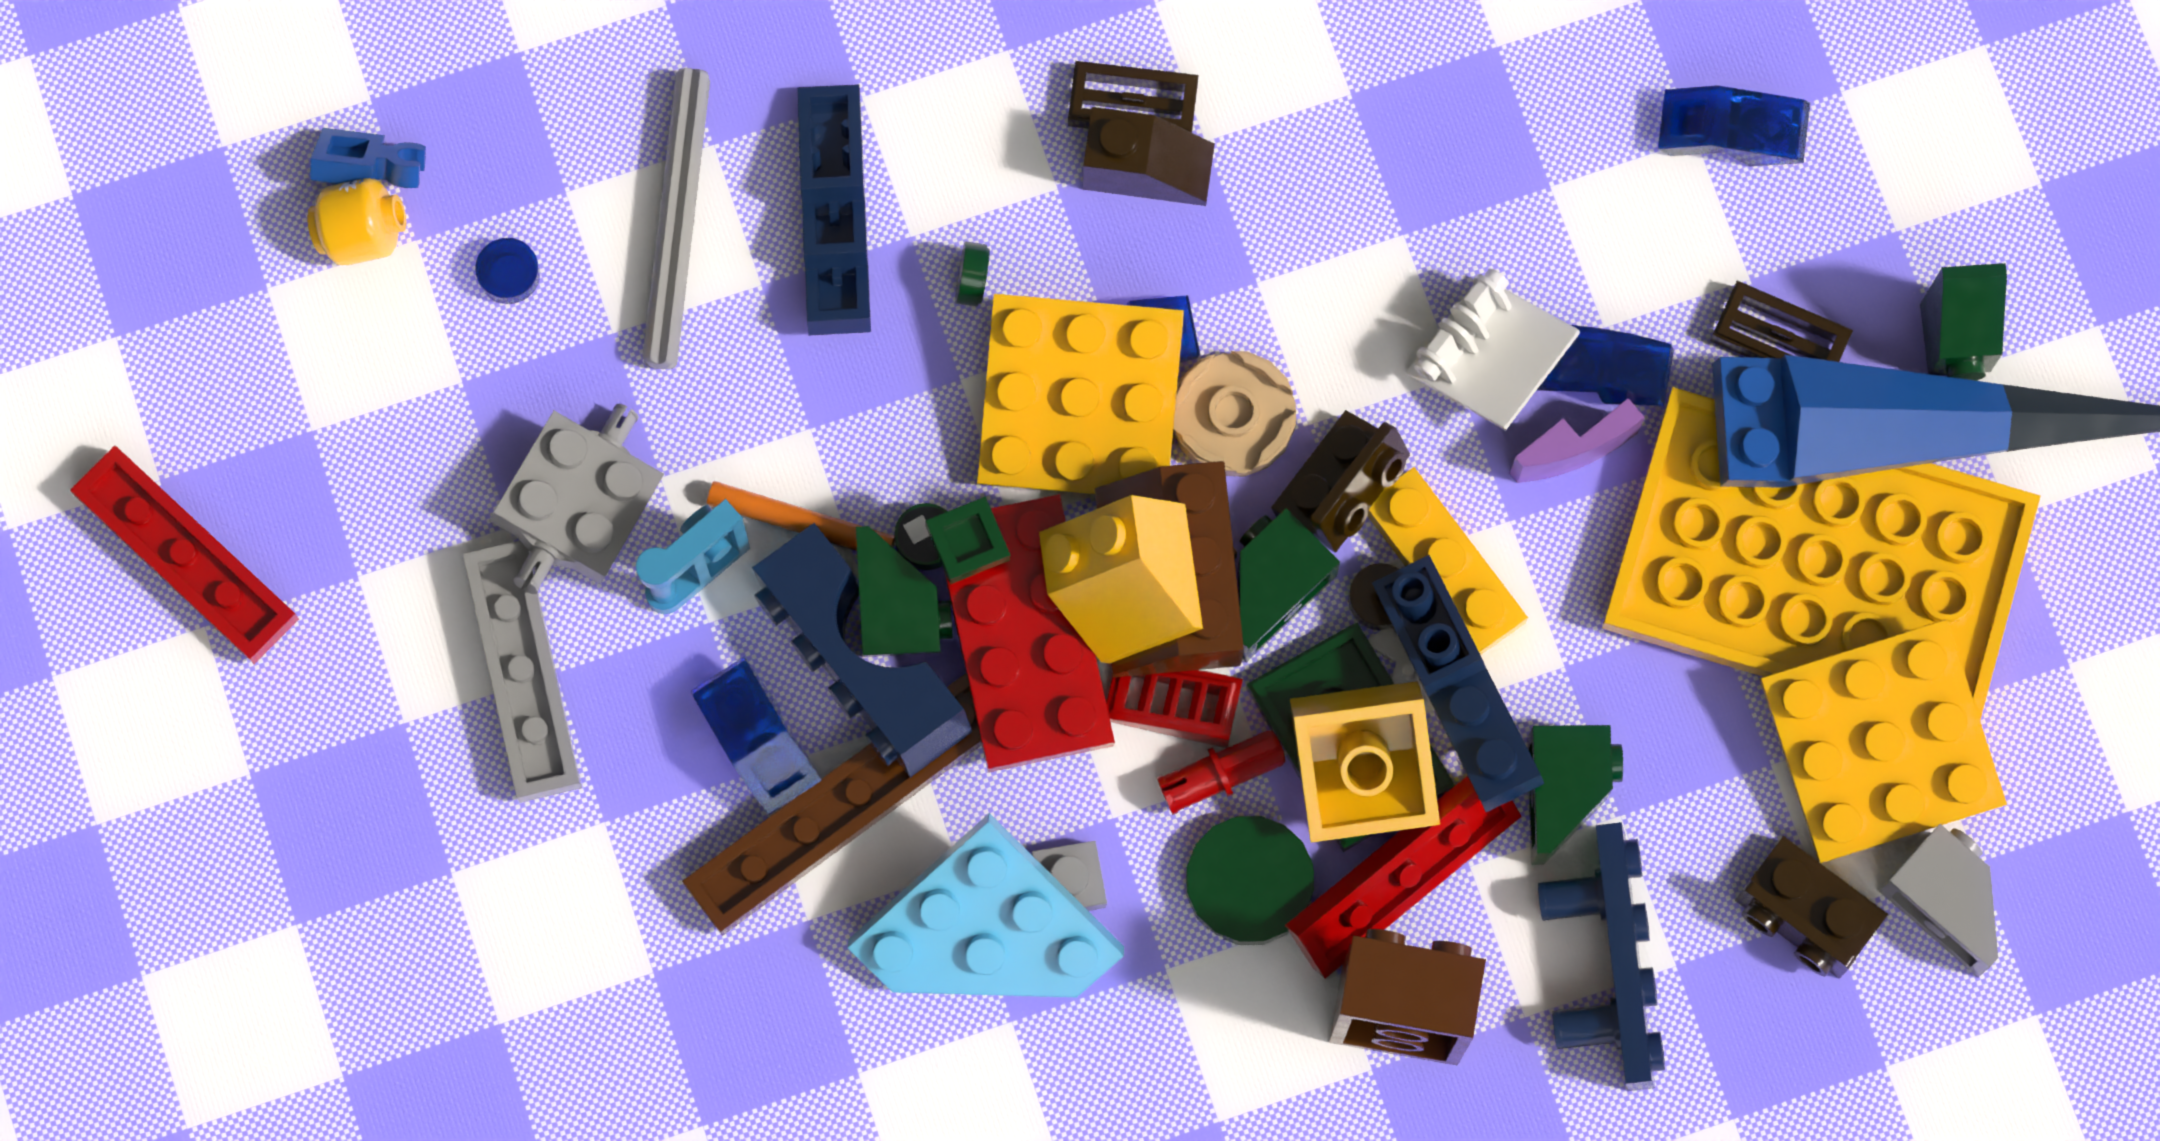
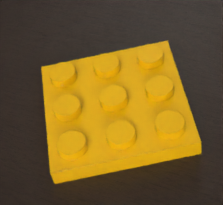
M994 293L977 484L1095 494V488L1160 466H1170L1184 310Z
M1947 619L1759 678L1818 862L1830 861L1935 828L1939 824H1948L2007 805Z

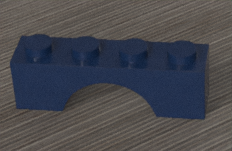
M815 523L752 567L761 586V590L754 594V597L763 611L776 626L786 620L798 635L791 640V644L812 672L821 666L834 681L828 687V691L846 716L851 719L859 713L872 730L866 733L865 737L885 765L889 766L897 760L911 778L972 733L964 708L927 662L906 667L879 666L860 658L846 645L845 626L849 612L859 596V587L849 565Z

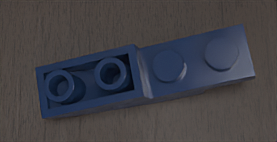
M1430 555L1372 582L1382 606L1485 812L1545 784Z

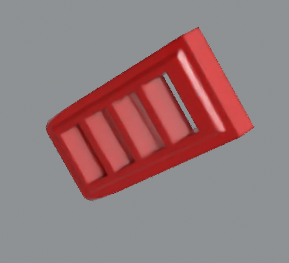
M1201 670L1133 676L1144 679L1138 708L1133 710L1125 708L1132 676L1112 677L1106 703L1110 722L1228 748L1243 679ZM1157 682L1169 685L1162 714L1150 712ZM1182 688L1194 690L1188 719L1175 717ZM1207 693L1219 696L1213 723L1200 721Z

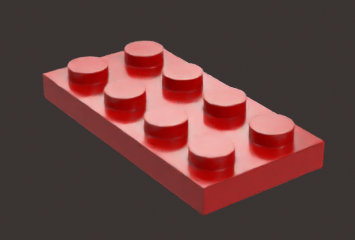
M1060 494L991 508L1010 552V560L953 584L949 583L945 574L987 772L990 773L1113 747L1115 740L1096 655L1047 594L1039 532L1066 522Z

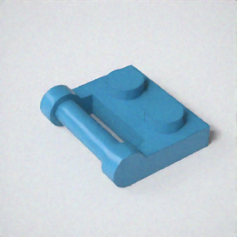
M726 499L714 509L710 505H705L695 511L682 524L680 531L683 535L666 549L659 547L648 548L638 557L636 562L637 575L642 584L646 586V600L655 612L671 614L677 611L750 550L743 518Z

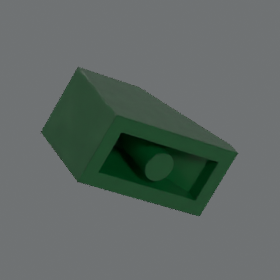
M2006 263L1953 266L1940 269L1920 303L1928 374L1947 375V377L1977 381L1986 376L1985 372L1992 371L2003 353L2007 285Z
M1287 508L1273 521L1267 515L1262 516L1245 532L1239 541L1244 546L1240 551L1238 564V598L1244 646L1242 659L1246 663L1327 587L1338 574L1340 561Z
M869 526L856 527L863 656L878 657L941 653L940 639H953L951 601H938L937 587Z
M1611 725L1532 727L1527 738V748L1545 784L1529 791L1531 865H1544L1607 800L1613 789V782H1622L1623 749L1622 744H1611Z

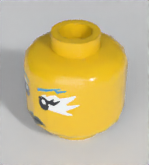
M364 178L327 186L317 196L316 204L308 209L309 235L316 251L320 255L327 254L337 265H353L386 258L396 248L399 232H403L406 229V213L400 197L396 194L389 195L384 185L376 179Z

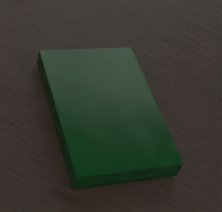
M1358 622L1247 683L1246 690L1270 730L1277 736L1284 754L1301 781L1290 699L1393 685L1394 682ZM1430 744L1436 797L1438 799L1452 789L1455 784ZM1375 834L1335 840L1341 850L1345 852Z

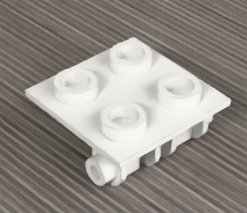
M1490 268L1485 275L1477 274L1473 278L1472 287L1459 303L1453 304L1450 308L1451 314L1448 318H1443L1440 321V328L1425 347H1420L1416 353L1417 358L1406 373L1506 431L1580 334V331L1506 290V287L1509 285L1508 280L1501 273Z

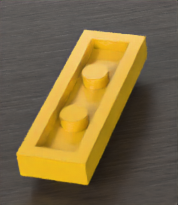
M1415 467L1400 476L1392 486L1386 487L1368 510L1367 517L1404 566L1430 555L1480 655L1526 624L1529 617Z

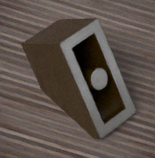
M1092 107L1083 163V190L1206 206L1215 143L1155 115Z

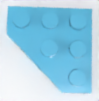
M990 813L848 940L847 947L893 993L1077 998L1124 956V946Z

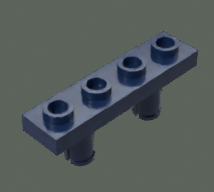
M1622 822L1596 825L1601 869H1596L1595 876L1540 882L1538 883V895L1543 921L1600 914L1601 920H1607L1615 997L1610 998V1004L1552 1011L1555 1043L1557 1049L1615 1043L1616 1049H1622L1625 1084L1629 1091L1655 1089L1654 1072L1665 1070V1058L1661 1031L1649 1032L1646 1007L1658 1006L1654 969L1653 967L1641 968L1638 943L1650 941L1646 903L1634 904L1631 884L1632 878L1643 877L1638 839L1626 840V833Z

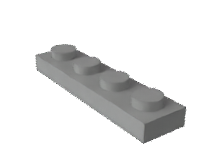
M520 540L464 553L463 559L516 798L519 803L581 789L582 784L539 593L530 594L525 592L534 576V571H531L521 589L513 582V578L518 574L529 555V550Z

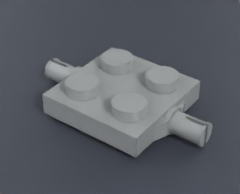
M616 404L613 407V411L600 433L588 430L553 410L494 510L489 521L517 536L527 550L530 551L518 574L513 578L515 585L521 589L533 569L536 570L525 592L537 594L552 565L574 569L601 584L664 476V473L632 456L622 446L635 422L639 419L638 414L631 409L621 427H616L627 408L626 405Z

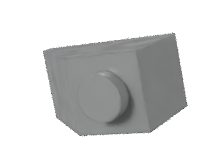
M1939 824L1879 892L1974 975L1979 977L1998 959L1990 866L1980 858L1983 852L1972 838L1956 828L1949 832L1944 826Z

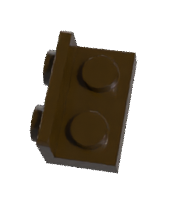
M1345 410L1271 506V509L1277 517L1287 508L1326 548L1336 553L1348 537L1355 535L1362 528L1367 519L1368 510L1386 487L1392 486L1400 478L1410 453L1396 427L1383 422L1377 428Z
M1785 836L1780 839L1735 899L1737 903L1745 908L1741 913L1743 918L1755 929L1769 937H1773L1777 932L1797 947L1794 955L1807 968L1824 977L1830 972L1838 979L1849 970L1858 954L1888 916V913Z

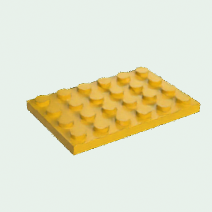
M1672 387L1602 629L1764 677L1947 619L1979 719L1981 720L2041 495L1932 463L1782 488L1720 487L1715 401L1706 396Z

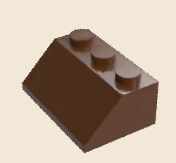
M1224 461L1160 466L1095 488L1096 509L1130 495L1185 504L1203 625L1201 630L1111 663L1113 678L1241 666L1244 646Z

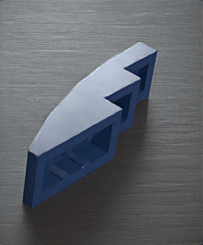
M860 85L797 87L800 189L802 198L808 336L871 332Z

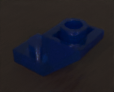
M1719 85L1665 89L1658 150L1669 156L1725 153L1749 167L1804 163L1810 102L1799 98Z
M745 656L691 690L694 700L731 764L767 815H770L822 781L819 771L785 724L780 706Z

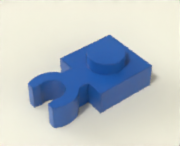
M322 128L310 160V180L336 185L371 178L387 180L390 184L401 188H418L420 184V171L425 170L426 146L411 142L384 145L385 135Z

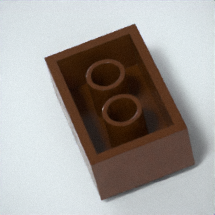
M1367 929L1366 937L1353 935L1341 969L1329 1043L1457 1066L1474 1037L1486 959L1472 957V948L1470 946L1456 942L1433 941L1432 948L1427 949L1405 945V935L1388 930Z

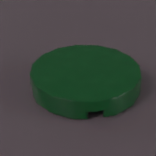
M1236 816L1213 826L1195 844L1186 867V896L1197 920L1215 935L1223 937V940L1236 945H1265L1287 935L1289 931L1285 925L1308 907L1314 892L1313 863L1304 843L1284 824L1263 816Z

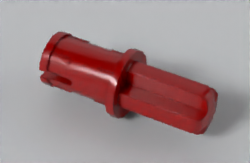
M1265 731L1219 752H1215L1214 748L1211 747L1207 749L1209 756L1163 776L1161 774L1156 779L1171 814L1175 815L1178 811L1225 791L1227 797L1233 795L1232 787L1283 766L1286 762L1285 754L1273 731Z

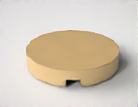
M1231 351V354L1222 353L1217 356L1213 354L1202 358L1182 375L1177 386L1173 432L1180 449L1194 463L1224 461L1226 476L1245 477L1268 468L1286 451L1296 427V402L1287 377L1271 361L1248 351Z

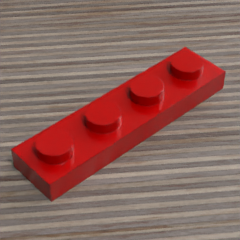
M116 445L70 489L72 494L254 665L299 620L296 613Z
M1466 776L1437 800L1440 825L1400 830L1285 925L1311 967L1326 979L1343 964L1353 935L1366 937L1367 929L1385 930L1522 817L1513 800L1485 812L1468 776Z

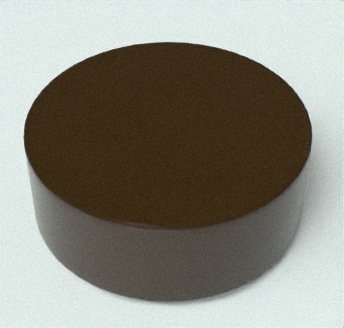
M1377 563L1363 568L1354 577L1349 591L1348 602L1351 613L1363 626L1373 630L1393 628L1372 582L1399 570V568L1390 564Z

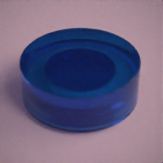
M515 238L494 240L487 244L477 257L475 265L477 280L482 291L495 302L515 304L524 301L533 294L539 284L540 266L534 251L521 240Z

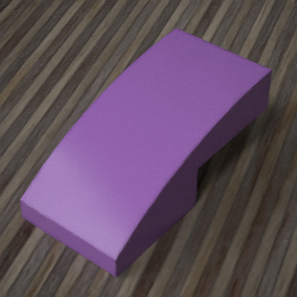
M1628 398L1581 437L1563 418L1514 458L1509 474L1517 483L1559 476L1584 467L1616 450L1637 435L1645 417Z

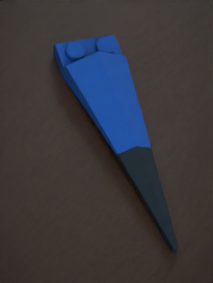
M1784 355L1782 358L1719 357L1712 363L1720 487L1782 488L1960 458L2160 432L2159 405Z

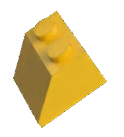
M1130 495L1039 532L1047 594L1100 662L1113 663L1203 629L1185 504Z
M1418 681L1290 699L1311 843L1440 825L1424 698Z

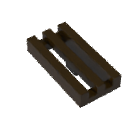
M1075 61L1068 126L1089 129L1091 109L1082 108L1083 104L1180 115L1181 119L1160 118L1192 133L1199 75ZM1091 81L1184 92L1183 100L1145 96L1138 93L1085 89V82Z
M1737 280L1710 341L1745 357L1782 358L1784 355H1791L1731 329L1730 326L1732 324L1808 358L1839 362L1853 330ZM1740 303L1834 342L1831 350L1797 336L1793 332L1777 325H1772L1739 311Z

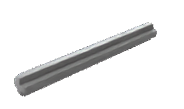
M682 68L677 71L675 77L642 355L645 365L655 369H673L678 362L710 88L708 72L700 69Z

